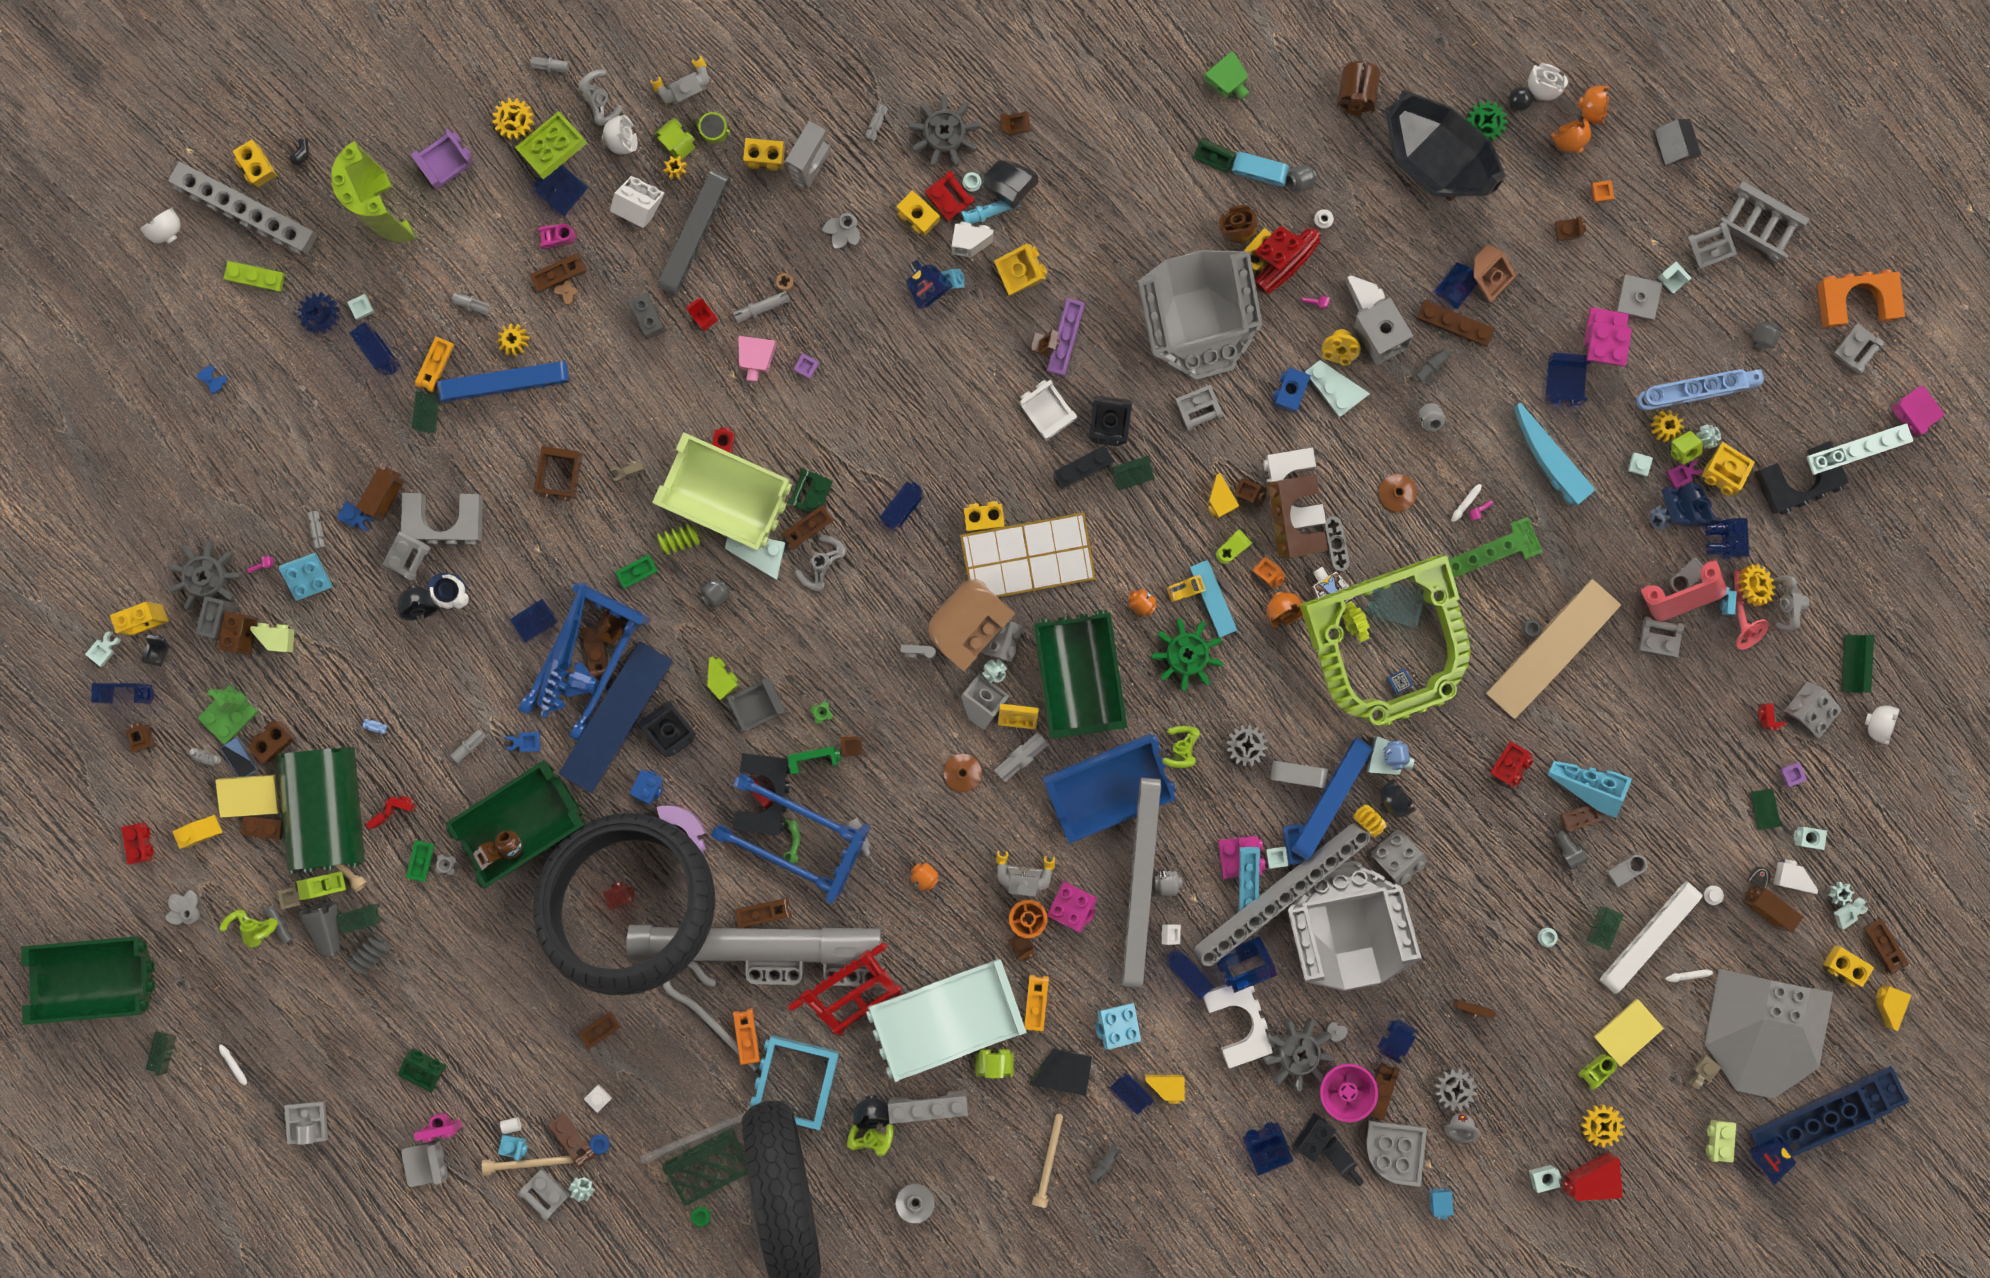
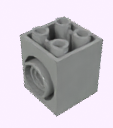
M1391 298L1386 300L1380 299L1370 309L1364 308L1357 313L1354 329L1376 366L1410 348L1413 334Z

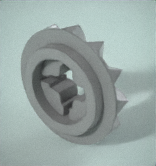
M193 748L189 752L192 758L199 762L213 766L220 764V757L214 753L198 748Z

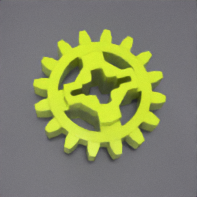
M1352 601L1346 603L1345 614L1342 615L1345 627L1361 643L1369 639L1367 629L1370 626L1366 619L1367 617Z

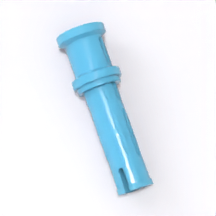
M1001 200L984 207L978 205L976 209L967 212L962 211L961 215L964 222L974 224L979 221L985 222L986 218L1013 208Z

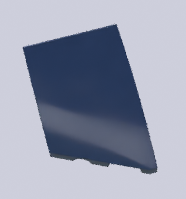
M1689 483L1680 489L1667 486L1661 490L1673 524L1708 526L1722 522L1720 517L1717 518L1711 510L1713 505L1700 485Z

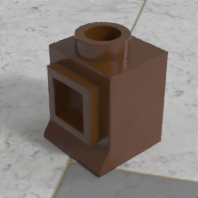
M606 610L598 620L596 638L613 645L623 634V618H618Z
M142 722L130 725L131 729L125 730L130 745V752L138 753L141 752V749L156 747L150 725H142ZM135 732H140L142 740L137 741Z

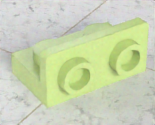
M1711 1120V1124L1707 1129L1709 1145L1706 1146V1155L1708 1159L1712 1162H1733L1736 1123Z

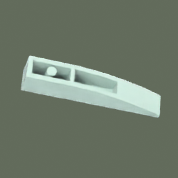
M1906 423L1807 456V460L1814 475L1913 442Z

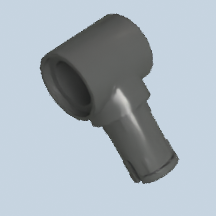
M1564 830L1554 835L1563 849L1562 859L1570 870L1588 860L1583 849L1580 846L1573 845Z

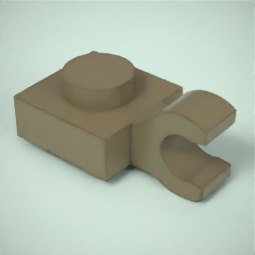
M636 460L627 463V467L623 469L614 466L610 468V471H619V476L613 478L615 482H618L625 477L646 472V469L642 462L638 463Z
M297 886L277 891L281 910L303 905Z
M1704 1054L1692 1069L1696 1072V1075L1688 1084L1694 1089L1699 1090L1704 1080L1710 1083L1721 1067Z

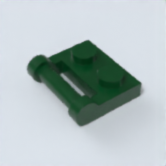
M801 468L799 472L801 475L787 504L811 513L821 505H824L833 480ZM809 477L813 480L804 502L801 503L798 500Z

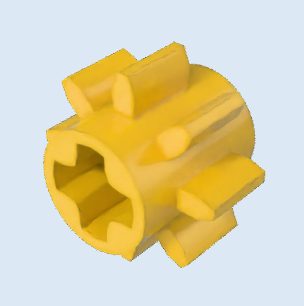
M670 156L671 160L668 162L664 161L667 166L664 172L665 174L670 173L669 178L671 180L674 177L681 180L680 176L687 174L684 170L687 164L686 162L681 163L682 158L680 156L677 159ZM678 165L679 169H674L673 171L672 167H676Z

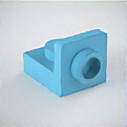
M950 269L932 274L936 293L965 287V279L961 269Z
M1726 587V594L1720 601V610H1722V615L1731 616L1735 615L1737 592L1730 591L1731 588Z
M507 1134L502 1135L498 1154L513 1157L519 1161L522 1159V1156H526L528 1145L525 1144L527 1139Z

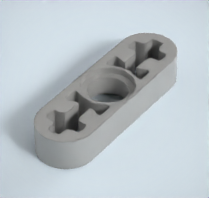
M1332 516L1326 519V523L1323 526L1331 566L1335 571L1341 572L1349 567L1350 561L1342 522L1338 517ZM1333 520L1334 523L1338 524L1335 527V533L1340 532V535H1334L1330 538L1329 534H1333V530L1328 528V524ZM1333 539H1339L1342 542L1340 549L1332 547L1331 542ZM1343 550L1344 554H1340V558L1345 560V564L1342 565L1343 568H1340L1339 565L1335 564L1338 561V555L1333 556V553H1339Z

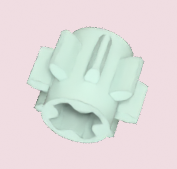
M1708 424L1701 426V432H1698L1696 436L1703 442L1704 448L1716 447V441L1721 439L1719 429Z
M1000 659L997 661L989 660L984 665L985 671L982 674L990 683L993 681L998 683L1005 678L1007 667Z
M1837 882V886H1829L1831 892L1827 895L1833 898V904L1839 902L1841 906H1845V901H1853L1851 896L1855 892L1849 889L1850 884L1843 885L1842 882Z
M585 1177L575 1178L568 1189L572 1191L570 1197H573L578 1202L582 1200L588 1201L595 1190L591 1188L592 1181Z

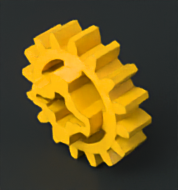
M508 98V103L506 104L504 101H501L502 107H495L498 113L492 114L496 118L492 121L493 124L498 125L495 128L496 131L501 132L502 137L507 135L509 140H512L513 136L517 140L520 138L519 135L526 137L525 132L532 131L529 126L535 125L531 120L535 117L533 113H530L532 111L531 107H526L527 103L525 101L520 103L518 98L514 102Z
M1752 564L1741 569L1742 574L1738 575L1741 581L1737 582V584L1741 586L1738 591L1743 592L1742 598H1747V603H1753V606H1761L1772 601L1771 597L1775 595L1772 589H1775L1776 586L1772 585L1774 579H1770L1771 573H1766L1765 567L1760 568L1759 564Z
M1600 1104V1108L1593 1105V1111L1587 1109L1586 1111L1589 1115L1582 1116L1586 1120L1585 1123H1581V1126L1585 1128L1582 1134L1588 1135L1586 1139L1589 1142L1593 1140V1145L1595 1146L1599 1142L1603 1148H1605L1606 1143L1609 1146H1613L1612 1141L1619 1142L1617 1136H1623L1620 1129L1625 1128V1125L1620 1124V1122L1624 1119L1618 1116L1619 1111H1612L1613 1107L1610 1105L1607 1108L1604 1104ZM1600 1113H1607V1115L1598 1116ZM1602 1122L1604 1123V1126H1605L1604 1129H1602V1128H1601V1125H1600ZM1602 1135H1607V1136H1608V1137H1606V1138H1597V1137H1601Z

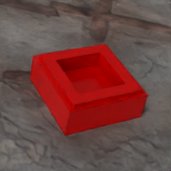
M381 812L368 821L366 826L368 829H376L387 821L389 816L384 815L385 812Z

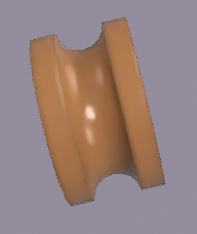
M781 273L776 278V285L781 291L792 289L794 282L791 275ZM782 278L790 280V282L787 283V287H784L783 284L780 285V283L782 282Z

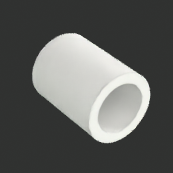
M519 1117L500 1121L503 1135L521 1130Z

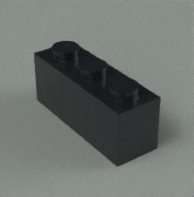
M1104 445L1057 469L1053 475L1063 491L1113 465L1114 461Z

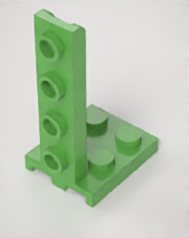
M1526 517L1510 523L1513 531L1512 534L1448 559L1453 578L1519 551L1522 552L1525 559L1542 553L1543 551L1529 518Z
M229 685L225 690L210 689L206 695L209 698H215V700L198 717L224 745L230 742L259 712L248 702L247 697L242 692L235 690V687Z

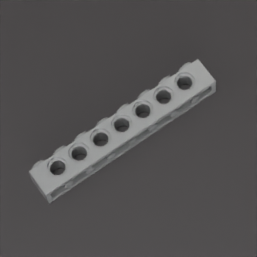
M180 161L168 180L174 185V190L182 194L184 191L190 193L189 197L199 203L201 200L207 202L206 206L212 210L217 211V209L224 211V216L232 220L234 217L239 219V223L249 229L251 226L257 229L256 232L260 235L274 237V242L281 246L284 244L291 246L290 250L299 255L301 252L308 255L318 237L314 231ZM195 180V185L193 187H189L190 182ZM212 189L211 195L206 196L207 190ZM229 197V202L223 205V200ZM246 206L245 212L239 214L240 208ZM262 215V220L256 222L257 216ZM279 223L278 230L273 231V226ZM296 232L295 238L289 240L290 234Z

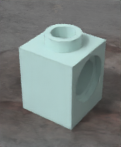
M1798 826L1794 832L1795 845L1824 850L1827 831ZM1808 833L1812 835V840L1809 843L1806 841Z
M1552 1165L1529 1170L1533 1190L1537 1193L1560 1187V1172ZM1545 1174H1550V1180L1546 1183H1543V1176Z

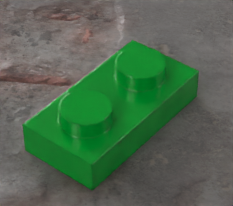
M648 554L615 573L623 588L627 589L659 571L652 557Z
M415 840L406 878L421 882L427 881L435 844Z

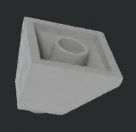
M979 673L961 695L968 719L985 730L999 711L1000 704H1004L1009 695L995 684L990 683Z

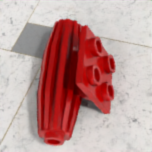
M1280 225L1254 251L1258 257L1267 262L1265 268L1255 279L1256 287L1268 295L1284 284L1310 258L1321 242L1320 233L1314 228H1307L1296 236Z

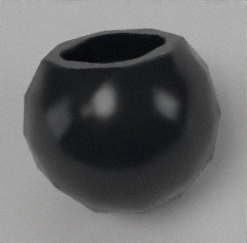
M1518 87L1510 93L1509 103L1516 111L1527 110L1532 105L1533 94L1528 88Z

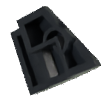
M1053 1048L1031 1078L1030 1084L1086 1096L1092 1056Z

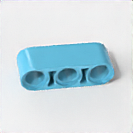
M1237 152L1232 172L1239 176L1272 185L1285 186L1290 167L1277 161Z

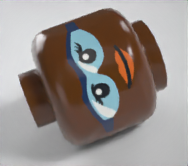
M502 831L494 841L495 848L504 859H513L522 852L523 844L514 831Z

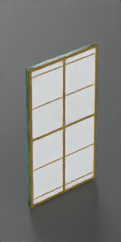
M1079 512L960 534L968 580L978 579L982 581L997 597L1095 580L1096 574L1094 572L1087 531L1086 514Z

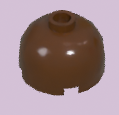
M1238 205L1231 207L1226 215L1224 213L1221 215L1219 225L1223 235L1229 241L1242 243L1250 240L1256 234L1258 219L1254 209L1251 210L1247 205Z

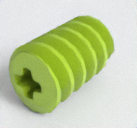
M694 522L693 528L687 523L686 530L679 526V532L672 528L671 535L667 531H664V537L657 533L661 550L667 555L671 554V549L677 553L678 546L681 550H685V544L689 548H692L693 542L697 546L700 545V538Z

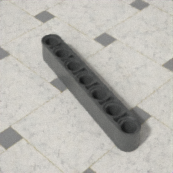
M713 169L710 171L663 271L658 288L673 295L678 294L727 190L730 177Z

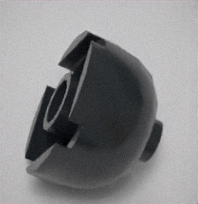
M417 585L408 587L397 600V611L401 619L417 620V616L420 615L428 618L437 612L436 604L433 602L430 592Z
M1394 778L1383 786L1380 793L1383 803L1380 806L1386 814L1390 812L1394 817H1406L1416 811V808L1414 806L1410 807L1413 804L1401 786L1398 784L1395 786L1397 781Z
M875 1095L866 1096L865 1100L860 1101L856 1105L853 1112L854 1126L856 1125L857 1128L877 1129V1125L883 1124V1127H886L890 1122L888 1104L884 1100L877 1099Z

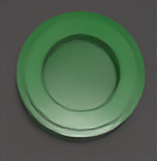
M703 1206L695 1208L691 1214V1221L697 1227L706 1226L711 1219L710 1211Z

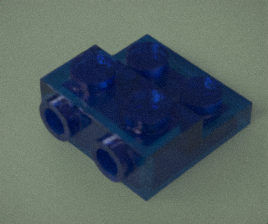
M560 165L545 179L539 177L533 184L535 187L533 192L563 217L588 189L583 182L563 165Z
M1268 1122L1264 1125L1263 1129L1258 1131L1255 1129L1249 1130L1242 1137L1258 1176L1293 1162L1292 1155L1278 1122Z

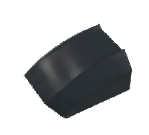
M998 160L984 175V188L1013 209L1039 183L1037 174L1018 163L1008 160Z
M1094 396L1089 439L1096 444L1113 446L1126 444L1132 401L1125 398Z
M671 700L664 702L640 723L642 730L665 757L676 755L693 742L696 736L695 731Z

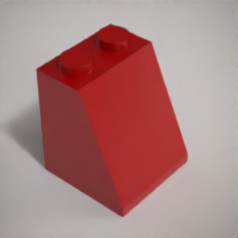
M1606 1152L1565 1174V1180H1563L1564 1192L1575 1201L1623 1198L1620 1158L1610 1152Z

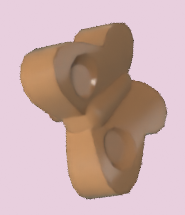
M565 281L564 285L554 288V292L557 295L563 296L566 305H571L574 296L578 294V290L572 287L569 281Z

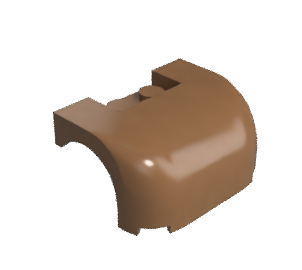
M970 579L960 584L933 614L928 624V636L945 656L965 671L1000 629L1015 615V612L986 587L985 583L978 579Z

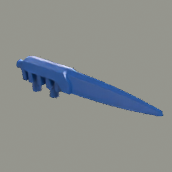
M585 582L581 584L560 633L552 661L547 665L537 700V705L542 708L540 714L542 717H548L549 711H558V708L563 709L565 703L558 696L563 695L564 691L570 689V685L563 679L568 677L569 673L565 670L570 668L572 662L571 656L579 630L585 598Z

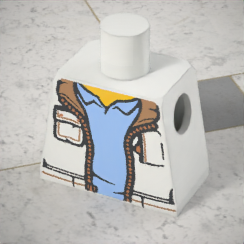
M1323 567L1313 572L1318 581L1317 584L1311 587L1315 598L1349 587L1337 572L1328 576Z

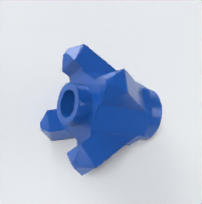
M576 662L574 665L575 672H571L568 677L567 683L570 684V689L564 692L566 697L582 693L593 694L597 687L598 680L594 679V676L588 672L581 662Z

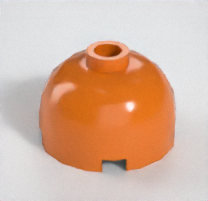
M1593 86L1585 92L1584 97H1580L1578 108L1582 109L1583 117L1589 122L1604 124L1602 118H1606L1609 96H1606V91H1610V86Z
M1583 118L1584 122L1581 123L1579 119L1558 128L1561 132L1557 134L1553 132L1551 137L1556 147L1567 153L1573 152L1577 154L1582 152L1584 146L1588 144L1591 138V128L1588 120Z
M1278 592L1272 596L1266 609V614L1272 627L1278 628L1280 627L1279 624L1285 622V626L1289 625L1303 616L1300 604L1303 602L1296 594Z
M1031 899L1022 900L1012 907L1009 914V924L1012 931L1018 936L1034 938L1045 929L1047 913L1039 902Z

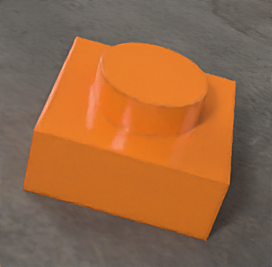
M1611 180L1591 184L1594 203L1612 201L1614 199Z

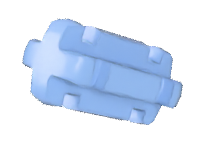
M365 719L362 726L364 729L368 728V730L376 733L380 732V734H385L387 730L386 724L382 725V723L370 721V719Z

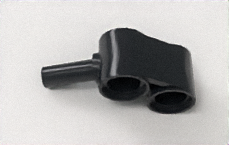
M1335 1136L1332 1137L1322 1150L1323 1153L1333 1162L1332 1164L1343 1177L1349 1175L1358 1186H1361L1364 1181L1355 1171V1167L1358 1166L1357 1162L1346 1151L1340 1141Z

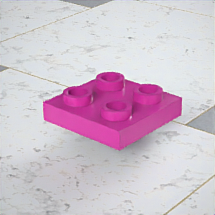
M1063 881L1047 916L1081 933L1085 924H1088L1094 917L1095 908L1093 907L1098 898Z
M438 1113L430 1119L429 1126L423 1127L414 1133L415 1141L422 1140V1143L433 1141L438 1136H441V1139L451 1137L457 1133L458 1129L463 1127L461 1119L450 1121L447 1114ZM436 1118H440L443 1121L442 1127L436 1125Z

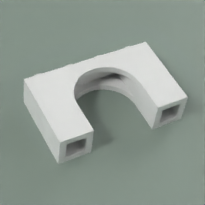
M1313 448L1267 455L1265 457L1266 460L1263 461L1264 471L1268 472L1269 479H1266V483L1283 480L1286 475L1292 472L1314 469L1316 467ZM1323 504L1308 507H1291L1290 518L1295 529L1319 526L1326 523Z
M1246 978L1202 992L1209 1013L1229 1006H1240L1250 1014L1252 1026L1249 1034L1239 1042L1221 1047L1228 1068L1273 1053L1271 1048L1274 1047V1044L1267 1038L1265 1029H1268L1264 1018H1260L1258 1012L1261 1011L1258 999L1254 1000L1252 995L1255 992L1251 981L1248 982Z

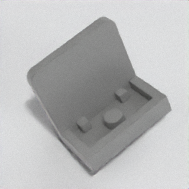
M1009 621L980 653L1012 662L1016 653L1018 639L1021 636L1022 625Z
M1806 682L1784 712L1788 716L1801 721L1815 737L1820 738L1841 712V707L1824 688Z
M1395 830L1371 851V856L1391 876L1394 883L1399 886L1408 883L1411 876L1423 870L1428 862L1424 854L1400 830Z
M440 1141L408 1147L402 1150L403 1164L409 1187L433 1182L436 1185L447 1180L448 1172L447 1167L444 1165V1151Z

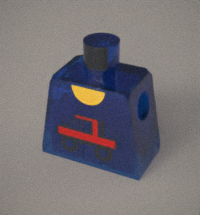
M915 260L909 265L914 274L907 279V284L918 308H928L953 287L934 265L922 266L919 260Z
M1774 1137L1749 1149L1748 1152L1775 1185L1796 1164V1161L1790 1154L1800 1147L1793 1138L1782 1144L1777 1137Z

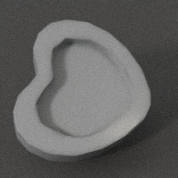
M1331 1022L1327 1026V1032L1332 1035L1331 1040L1334 1042L1343 1040L1348 1033L1347 1028L1343 1025L1338 1026L1336 1023Z

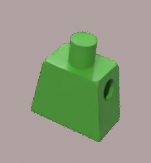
M1233 51L1204 75V80L1225 98L1235 93L1242 100L1249 94L1248 90L1243 86L1248 80V75Z

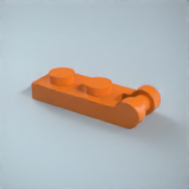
M753 1008L747 1009L744 1012L739 1010L733 1011L740 1065L761 1062ZM748 1019V1024L741 1025V1020Z

